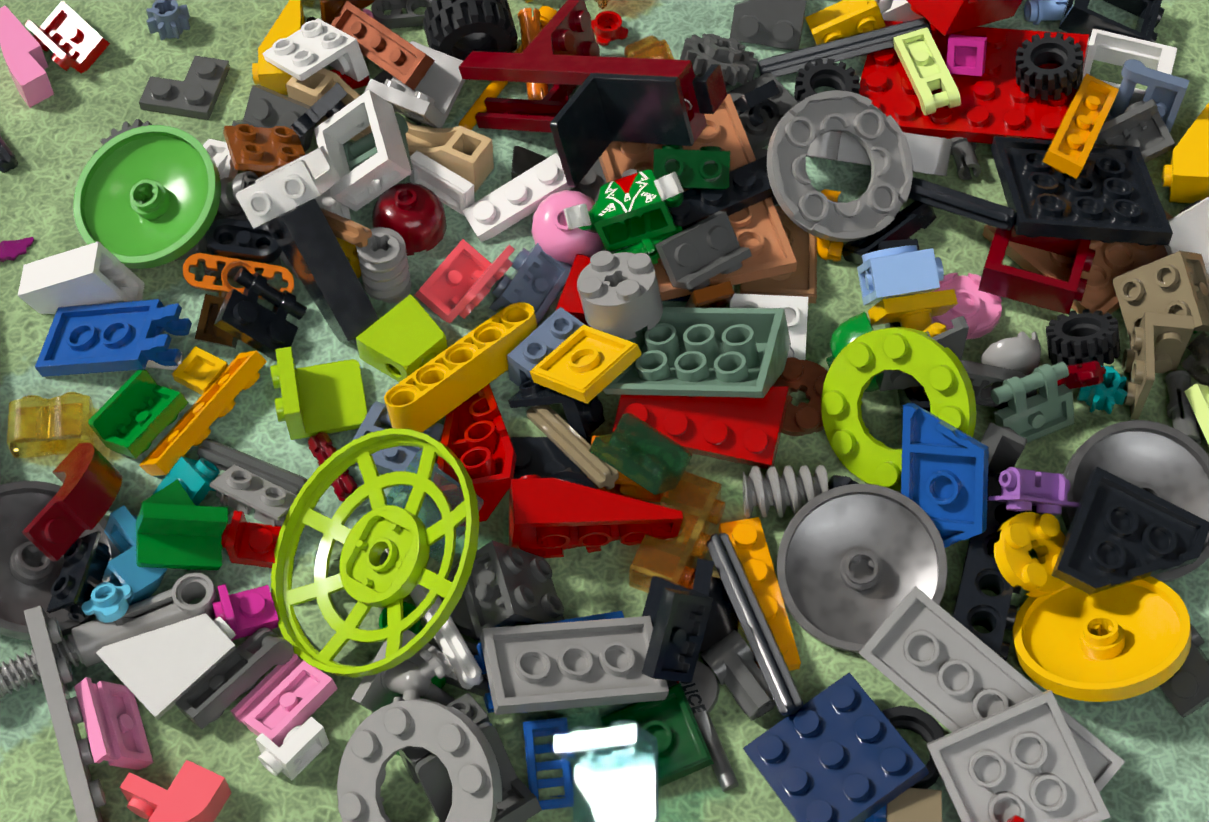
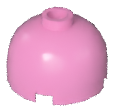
M563 190L551 194L539 204L533 215L532 236L535 245L538 243L546 254L557 261L568 263L572 266L576 254H582L591 258L592 255L601 251L604 245L598 233L584 231L579 228L568 229L563 209L586 204L588 211H590L595 201L579 191Z

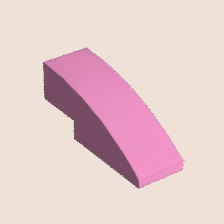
M6 6L1 7L0 46L19 94L30 108L54 95L48 75L44 70L48 68V64L41 45Z

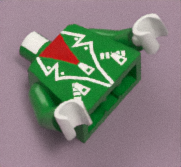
M629 169L621 175L620 179L605 183L600 187L598 201L595 202L590 211H588L586 204L568 207L563 210L569 230L579 228L584 231L598 233L606 251L611 252L639 243L642 239H651L675 231L676 225L668 206L676 208L681 205L684 198V190L676 172L656 180L652 170L647 169L640 172L635 169Z

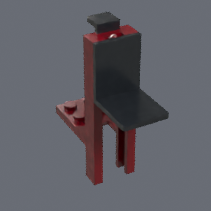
M567 0L522 53L472 51L459 65L462 79L548 83L554 85L543 100L487 97L484 100L487 111L478 112L475 115L478 128L552 133L569 187L578 186L612 141L692 146L707 126L704 114H714L727 96L720 64H712L702 77H695L691 60L600 56V48L595 40L591 26V15L587 11L585 0ZM578 85H581V86L577 89V91L572 95V97L569 99V95L573 92V90H574Z

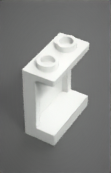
M321 146L256 179V183L237 192L236 198L254 229L322 195L340 181L341 178L324 146Z

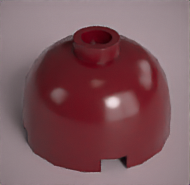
M409 182L394 185L378 198L372 211L373 228L384 227L398 232L404 239L407 256L414 255V253L425 249L426 252L433 249L443 239L447 229L442 202L433 191L422 184Z

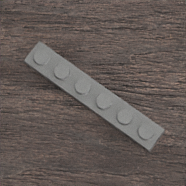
M41 605L24 610L78 822H103L100 807L106 805V798L100 780L92 781L88 766L94 763L88 737L81 739L78 724L83 722L77 696L70 697L67 683L74 681L72 670L67 657L60 658L56 644L63 641L59 623L56 617L49 618Z

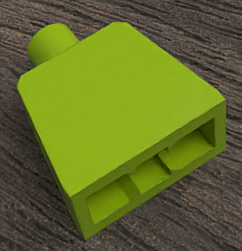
M411 294L356 337L360 359L398 382L447 349V340L444 332Z

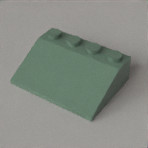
M663 307L662 317L655 327L648 331L646 326L636 331L637 337L628 340L638 344L642 355L605 387L604 392L605 394L763 398L785 369L791 345L784 308Z

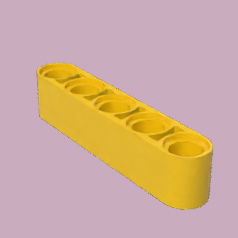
M517 302L506 306L389 389L384 396L392 428L411 429L422 433L508 370L507 355L538 328L534 307L525 302Z

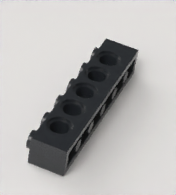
M988 472L987 530L971 537L969 540L952 617L1002 659L1007 661L1010 643L1004 642L1003 636L1005 629L1010 631L1013 629L1018 606L1011 605L1010 602L1012 593L1020 594L1021 586L1012 587L1004 579L998 569L996 560L990 557V554H994V543L1000 539L1001 531H998L1001 523L997 520L1006 521L1023 512L1036 513V506H1032V511L1006 510V502L990 501L989 496H1001V485L999 483L1000 474ZM981 590L993 591L997 596L985 595ZM973 626H983L990 633H980Z

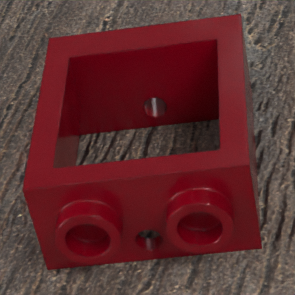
M1014 226L1010 231L996 228L978 290L1069 315L1073 301H1082L1088 280L1080 277L1082 271L1090 272L1096 250L1089 249L1091 240L1077 239L1070 241L1063 238L1042 236L1030 238L1024 235H1016ZM1009 242L1075 258L1069 282L1003 265Z

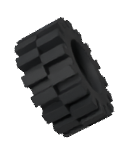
M1045 32L1044 38L1040 39L1039 35L1036 34L1032 36V43L1026 39L1022 42V48L1018 47L1016 83L1018 86L1020 85V90L1024 94L1029 91V97L1034 99L1038 94H1041V100L1048 101V95H1053L1054 100L1061 99L1062 92L1069 96L1072 94V88L1077 90L1080 86V81L1083 78V51H1081L1079 43L1074 44V38L1069 36L1066 40H1063L1062 33H1057L1056 38L1051 37V32ZM1048 63L1060 65V67L1054 69H1043L1038 66Z
M818 59L815 66L809 62L805 65V70L801 68L798 72V77L796 76L794 98L799 103L803 99L817 94L814 89L822 86L859 94V76H854L855 70L852 67L845 70L846 63L840 61L838 66L834 65L835 59H828V64H823V60Z
M1083 309L1081 314H1077L1076 310L1070 311L1069 316L1061 314L1057 316V320L1052 319L1049 322V326H1046L1048 355L1053 365L1064 362L1069 366L1098 361L1100 366H1104V363L1110 365L1114 362V358L1118 359L1120 356L1118 321L1116 318H1112V315L1109 313L1103 315L1102 311L1096 310L1092 314L1090 309Z

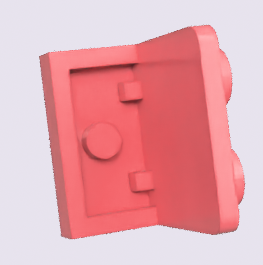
M462 239L414 296L449 324L458 315L465 319L490 292L492 286L512 266L513 263L508 257L515 249L509 244L490 263L476 249Z

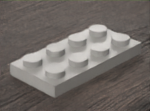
M650 616L483 628L480 641L495 715L665 700L669 693L667 681L653 679L642 674L653 631Z

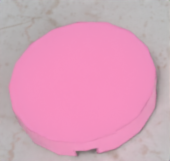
M949 273L944 276L943 281H939L940 288L933 292L954 289L958 304L945 314L932 317V322L941 323L949 330L954 328L952 319L964 316L969 326L966 340L980 338L990 333L999 323L1002 312L1001 296L979 291L981 276L968 273V276H958V273Z

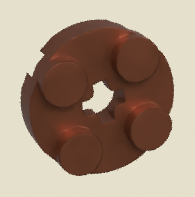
M794 357L787 358L783 373L772 387L789 386L790 393L805 392L806 398L810 401L808 404L801 402L798 406H794L791 404L793 397L789 395L781 433L790 436H804L805 434L824 430L821 397L828 371L821 365Z

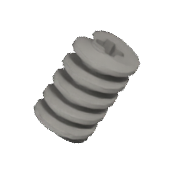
M371 228L372 237L368 238V245L363 248L356 246L364 290L371 298L376 300H382L387 303H399L410 294L412 287L404 239L398 232L390 228Z
M790 465L784 467L781 477H779L775 466L768 467L764 478L758 466L751 468L748 478H746L743 472V509L745 517H751L754 506H758L762 518H767L770 506L775 507L779 518H783L787 506H791L795 516L806 503L821 493L828 491L826 468L823 465H818L813 477L807 465L800 467L797 477Z

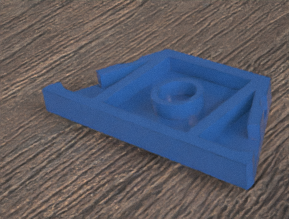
M914 403L903 405L901 494L910 498L927 513L938 529L945 548L983 533L987 530L989 447Z

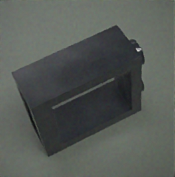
M1067 0L1059 29L1067 33L1089 34V40L1094 28L1155 43L1158 33L1154 32V28L1159 24L1165 10L1161 7L1162 0H1103L1138 16L1139 18L1134 30L1088 9L1090 0Z

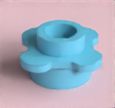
M102 582L94 588L90 600L83 603L82 610L85 615L95 614L97 620L103 623L116 621L127 612L129 608L127 598L132 595V590L129 585L114 586L109 582Z

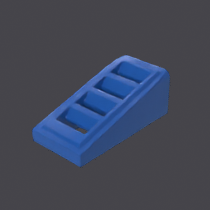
M567 717L523 722L529 790L536 796L542 810L575 807ZM559 735L560 743L535 745L534 737ZM561 752L562 760L536 762V754ZM563 769V777L537 779V771ZM564 786L565 795L549 797L565 798L539 801L538 789Z

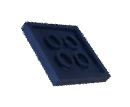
M850 672L805 703L798 713L788 715L743 748L796 822H863L929 774L926 765Z

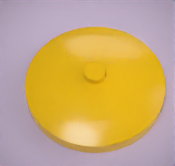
M1152 576L1094 594H1088L1066 583L1061 589L1044 597L1029 596L1017 612L1013 626L1016 656L1024 672L1035 683L1046 690H1052L1054 694L1087 702L1124 700L1157 688L1169 680L1181 668L1189 654L1192 640L1190 616L1183 600L1172 588Z

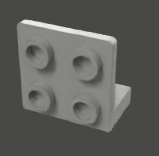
M411 41L412 45L435 60L415 90H412L393 76L391 80L386 79L384 84L370 79L364 92L370 90L391 103L394 112L431 127L442 128L466 80L462 79L459 65L463 60Z

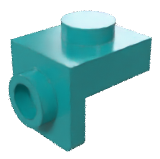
M181 456L152 494L154 495L178 479L193 503L198 506L210 490L216 491V489L210 487V483L218 477L220 471L214 464L204 458L194 460Z

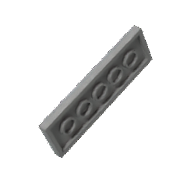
M917 586L911 589L858 652L951 732L1043 693ZM1060 707L1100 793L1125 761Z

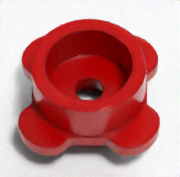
M603 11L595 17V20H591V26L596 35V42L599 45L606 46L611 41L616 39L623 40L628 37V29L622 26V18L616 12Z

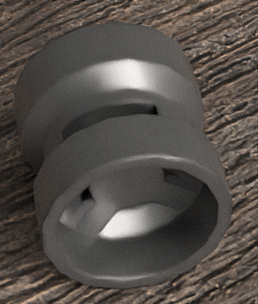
M247 171L237 174L234 179L231 177L220 179L221 197L218 211L222 215L230 216L241 212L242 207L236 198V193L256 183L255 180L259 178L256 173Z

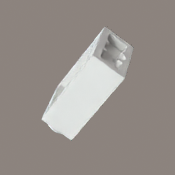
M1093 28L1089 40L1083 78L1086 73L1090 74L1093 60L1123 66L1126 60L1135 59L1141 61L1147 68L1171 75L1177 48ZM1103 81L1117 89L1120 87V84ZM1135 88L1129 106L1142 101L1146 90Z
M370 90L357 97L314 128L318 148L324 146L341 178L340 181L329 188L331 198L355 212L412 174L393 105ZM368 126H371L378 153L350 171L343 144Z

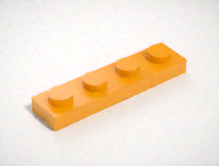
M1086 73L1042 162L1052 166L1060 173H1066L1077 179L1119 89Z
M257 350L239 353L139 466L151 476L167 475L181 456L184 457L192 446L199 445L209 436L211 424L217 418H222L233 409L236 404L234 398L242 390L250 388L260 378L258 371L267 362Z
M760 517L720 523L719 534L726 533L729 535L789 671L800 669V657Z

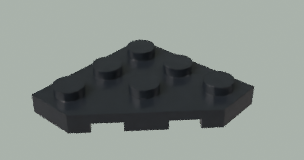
M1096 467L1090 474L1051 575L1088 594H1094L1192 564L1201 555L1209 532V522L1118 476Z

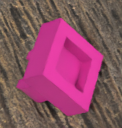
M951 34L948 38L946 65L950 74L982 77L985 72L987 37Z

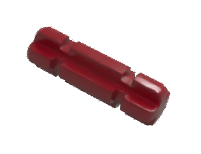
M1098 361L1067 366L1069 376L1057 382L1058 386L1064 384L1069 389L1098 385L1104 381L1103 375L1106 374V369L1104 366H1100Z
M319 432L308 439L309 449L313 456L317 458L319 466L337 451L332 446L333 443L325 432ZM348 469L331 484L338 499L342 502L358 488L354 478L349 475Z

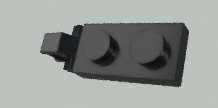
M914 201L899 211L894 220L882 230L866 238L850 241L843 245L842 255L844 259L861 265L863 264L862 255L878 251L879 241L910 239V236L921 228L926 229L937 218L933 207Z

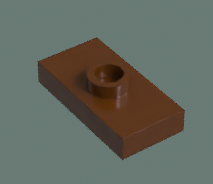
M731 281L708 285L705 288L693 291L684 307L726 308L734 295Z

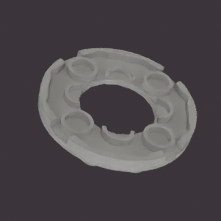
M833 90L820 92L803 99L793 106L776 125L767 151L769 183L784 213L804 231L821 239L836 242L860 240L889 225L899 212L902 204L907 201L913 177L910 148L897 122L891 115L886 116L880 109L871 104L873 100L849 91ZM830 131L844 132L857 139L866 149L871 161V180L866 192L857 200L848 203L833 202L827 199L823 193L817 191L811 185V179L808 178L806 172V154L810 144L819 135Z
M430 699L398 701L381 707L357 727L342 755L337 781L338 810L342 822H392L385 813L382 804L384 799L380 797L381 786L386 776L385 767L387 762L398 751L410 746L423 747L437 755L448 770L452 783V806L445 822H494L497 803L502 802V782L496 756L490 743L480 728L467 715L453 706L447 707L440 703L429 701Z

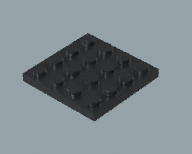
M994 136L991 152L1007 205L1017 211L1014 225L1016 235H1024L1030 238H1037L1039 236L1056 237L1070 241L1084 239L1098 240L1104 243L1125 242L1137 243L1143 246H1169L1173 231L1139 147L1094 144L1083 169L1076 179L1066 173H1060L1052 166L1042 162L1052 141Z

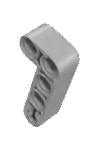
M830 131L819 135L810 144L806 157L871 166L866 149L857 139L844 132ZM903 132L910 148L913 172L947 176L952 139Z

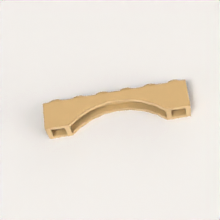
M324 68L303 81L292 76L286 83L288 97L309 106L315 104L337 82L348 93L342 99L346 106L361 96L336 73ZM324 116V117H323L320 121H318L316 124H317V125H320L321 123H323L324 121H326L328 118H327L326 116ZM407 122L408 132L405 134L410 156L416 151L421 152L474 184V192L476 193L494 169L492 139L463 126L430 128ZM368 126L351 139L357 141L371 133V126Z

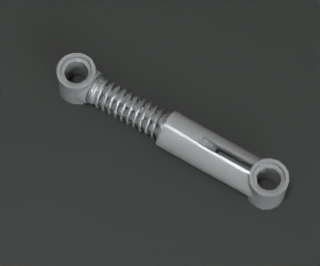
M202 573L185 574L176 581L172 589L129 605L125 615L116 621L103 623L94 619L72 628V634L68 635V640L63 638L62 642L56 643L60 658L66 656L71 668L72 665L78 667L80 661L88 668L103 662L96 652L104 646L205 613L214 621L215 616L212 603L219 601L215 587L210 578ZM195 598H204L197 604H189ZM33 649L31 650V655H28L26 652H24L23 658L17 655L16 661H13L11 658L8 664L2 661V666L0 667V697H4L8 693L12 694L13 689L19 691L21 685L27 688L28 682L31 685L35 684V680L41 682Z

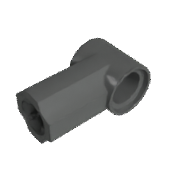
M733 630L700 654L704 664L712 669L717 676L718 683L721 686L725 685L735 701L751 721L763 716L776 706L763 674L755 663L757 661L753 652L736 630Z

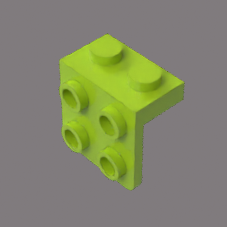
M291 346L275 349L277 365L270 366L274 389L281 388L282 396L275 398L278 422L286 421L291 440L311 437L319 432L330 434L360 428L368 413L360 364L357 360L350 359L296 368Z

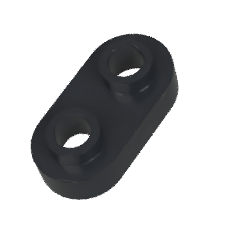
M223 218L214 221L206 232L208 248L213 255L259 263H270L276 260L282 253V249L266 223L253 229L250 221ZM226 240H231V241H232V242H231L230 244H228V245L222 244V242H224V241H226ZM263 245L269 246L266 249H259Z

